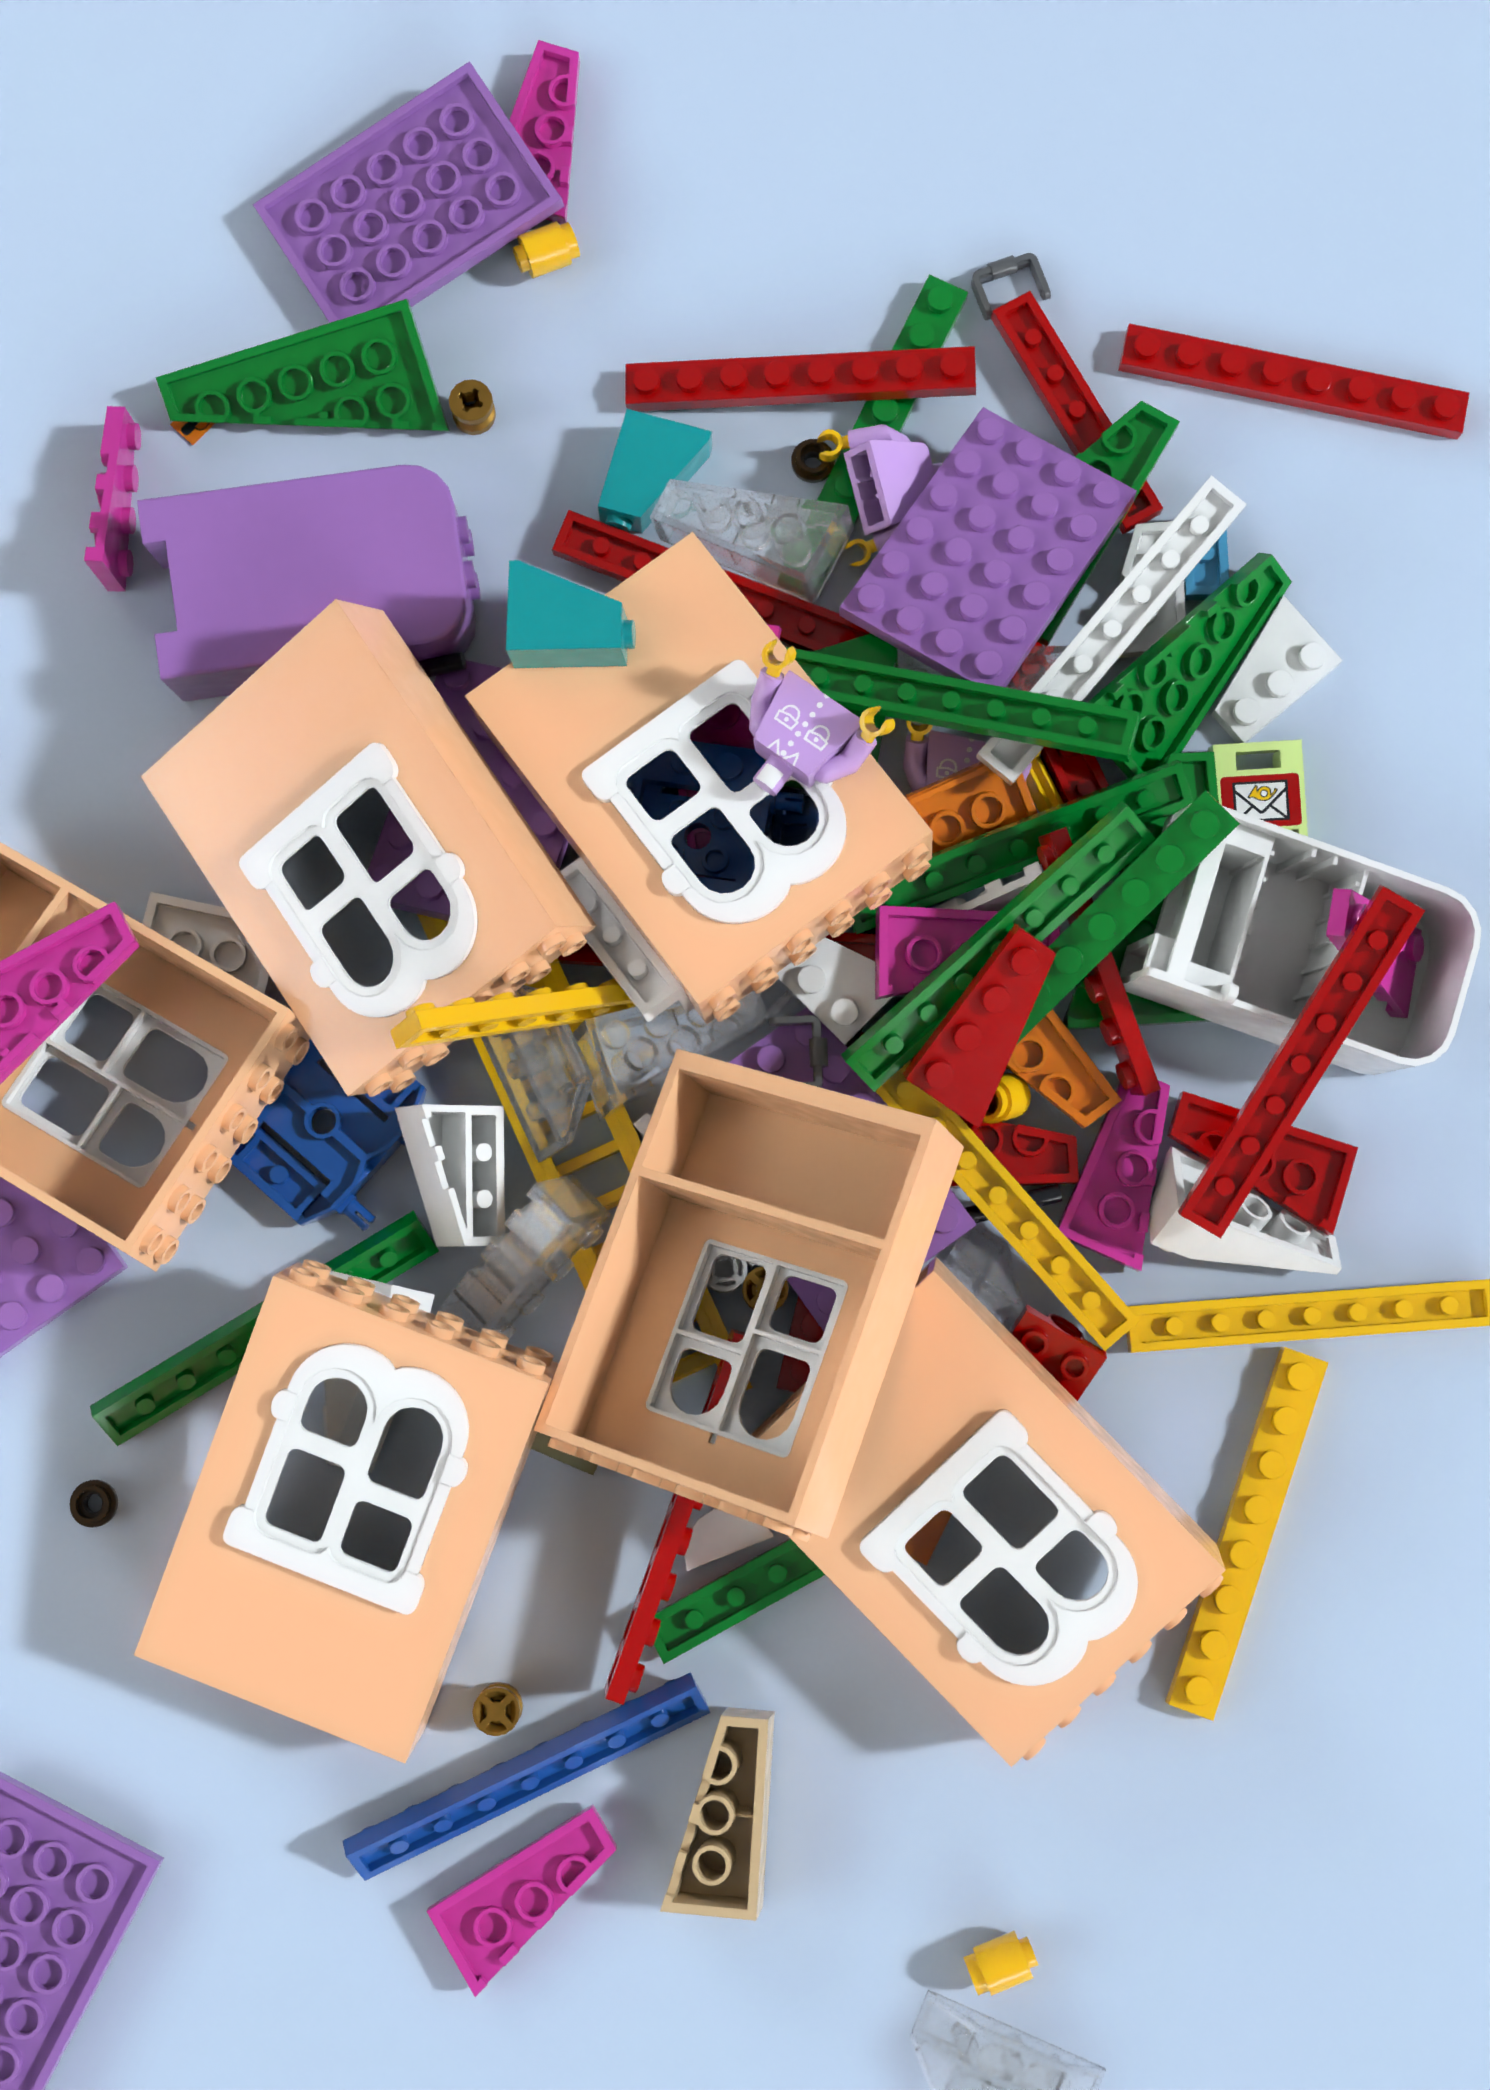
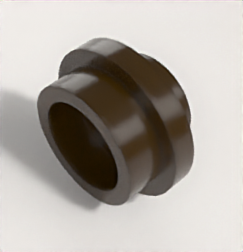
M808 439L799 443L791 456V466L795 475L808 483H818L827 479L834 467L835 460L824 462L819 459V454L824 451H832L831 447L825 442H817V439ZM813 457L817 458L821 464L816 468H810L805 464V461Z
M89 1480L81 1483L73 1491L70 1498V1511L73 1518L85 1527L93 1528L105 1525L114 1517L118 1508L116 1491L110 1484L102 1480ZM93 1494L98 1495L102 1499V1507L98 1512H93L88 1506V1500Z

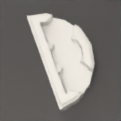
M714 1508L698 1518L692 1527V1537L684 1556L686 1570L689 1571L774 1537L769 1528Z

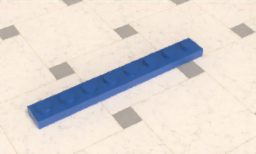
M691 1672L677 1679H672L651 1692L636 1699L626 1701L620 1707L593 1720L585 1721L578 1727L549 1741L542 1742L533 1749L506 1762L496 1764L490 1770L463 1783L455 1784L448 1790L419 1804L412 1805L395 1816L376 1825L366 1827L361 1832L342 1841L345 1856L363 1880L366 1881L711 1713L705 1697Z

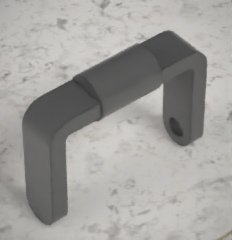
M1026 253L1017 257L1011 255L988 263L987 267L974 272L971 288L985 320L991 319L992 309L981 283L988 280L994 281L1017 273L1020 269L1029 267L1043 300L1051 298L1050 288L1036 255L1033 253Z
M814 1015L770 1017L769 1026L812 1025V1038L809 1039L810 1067L813 1068V1082L802 1083L821 1088L823 1086V1068L828 1067L827 1038H822V1027L819 1018Z

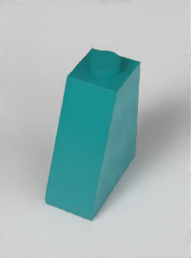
M627 409L598 503L600 522L628 533L634 531L642 534L708 460L712 451V431Z
M509 560L506 652L514 668L627 666V649H635L636 629L634 620H627L622 602L522 561Z

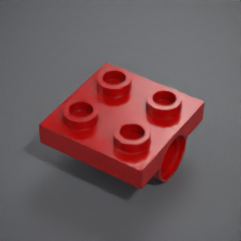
M1027 1304L1009 1330L1077 1401L1107 1359L1106 1351L1084 1339L1083 1333L1074 1324L1056 1314H1049L1047 1317Z

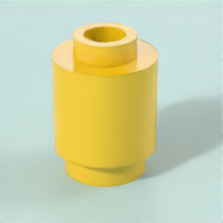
M556 221L520 234L517 237L519 245L512 247L520 272L528 271L532 279L572 264V259L580 257L579 246L569 222L559 225Z
M1003 1074L983 1121L994 1124L1023 1115L1031 1101L1028 1084L1016 1074Z
M1015 1931L973 1947L974 1953L963 1957L978 1996L986 1992H990L991 1996L1034 1979L1030 1968L1038 1966L1028 1937L1026 1936L1018 1940Z

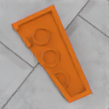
M1053 1009L1016 1045L1007 1065L1009 1070L1083 1129L1122 1101Z

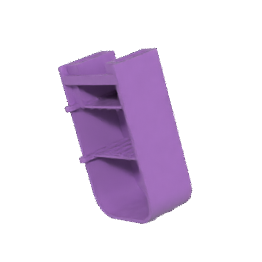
M395 465L137 500L142 544L163 569L169 568L177 631L154 634L160 679L182 701L231 695L335 599L383 610L417 661L461 651L464 654L475 636L476 613L474 600H480L481 594L473 560L468 561V557L475 556L471 529L468 527L467 517L458 516L446 483L435 472L422 466Z

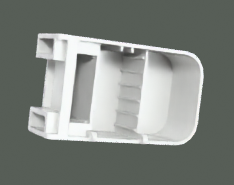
M1189 804V805L1186 806L1185 808L1181 809L1180 811H1178V812H1176L1175 814H1173V815H1171L1170 817H1168V818L1165 820V822H1164V826H1163V829H1162L1161 834H1162L1191 804ZM1224 807L1240 824L1165 897L1154 934L1127 946L1119 971L1126 992L1281 1045L1339 952L1326 936L1333 888L1352 889L1371 900L1379 885H1382L1426 910L1416 925L1417 928L1422 930L1424 953L1422 959L1416 964L1408 1018L1390 1017L1385 1011L1387 1002L1378 1001L1373 995L1331 1061V1064L1357 1073L1377 1075L1434 1062L1448 1050L1457 1030L1480 948L1481 926L1477 913L1468 900L1449 887Z

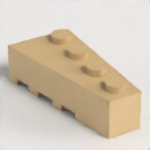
M728 1707L720 1716L699 1790L691 1809L681 1848L678 1851L672 1877L660 1912L757 1920L763 1908L775 1711Z

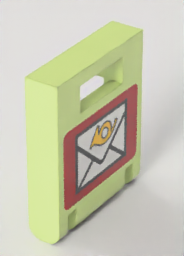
M1302 739L1216 744L1208 748V752H1214L1218 799L1222 806L1308 836ZM1274 753L1272 756L1273 768L1237 770L1236 755Z

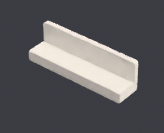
M579 857L561 870V874L597 925L584 936L587 944L646 1021H651L675 1002H678L686 1013L691 1011L694 1006L680 983L582 858Z

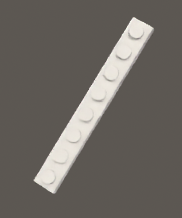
M1211 475L1029 692L1083 701L1247 504ZM991 737L977 753L976 758L1011 786L1044 746Z

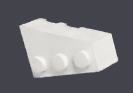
M422 1104L395 1107L436 1246L505 1245L504 1106Z

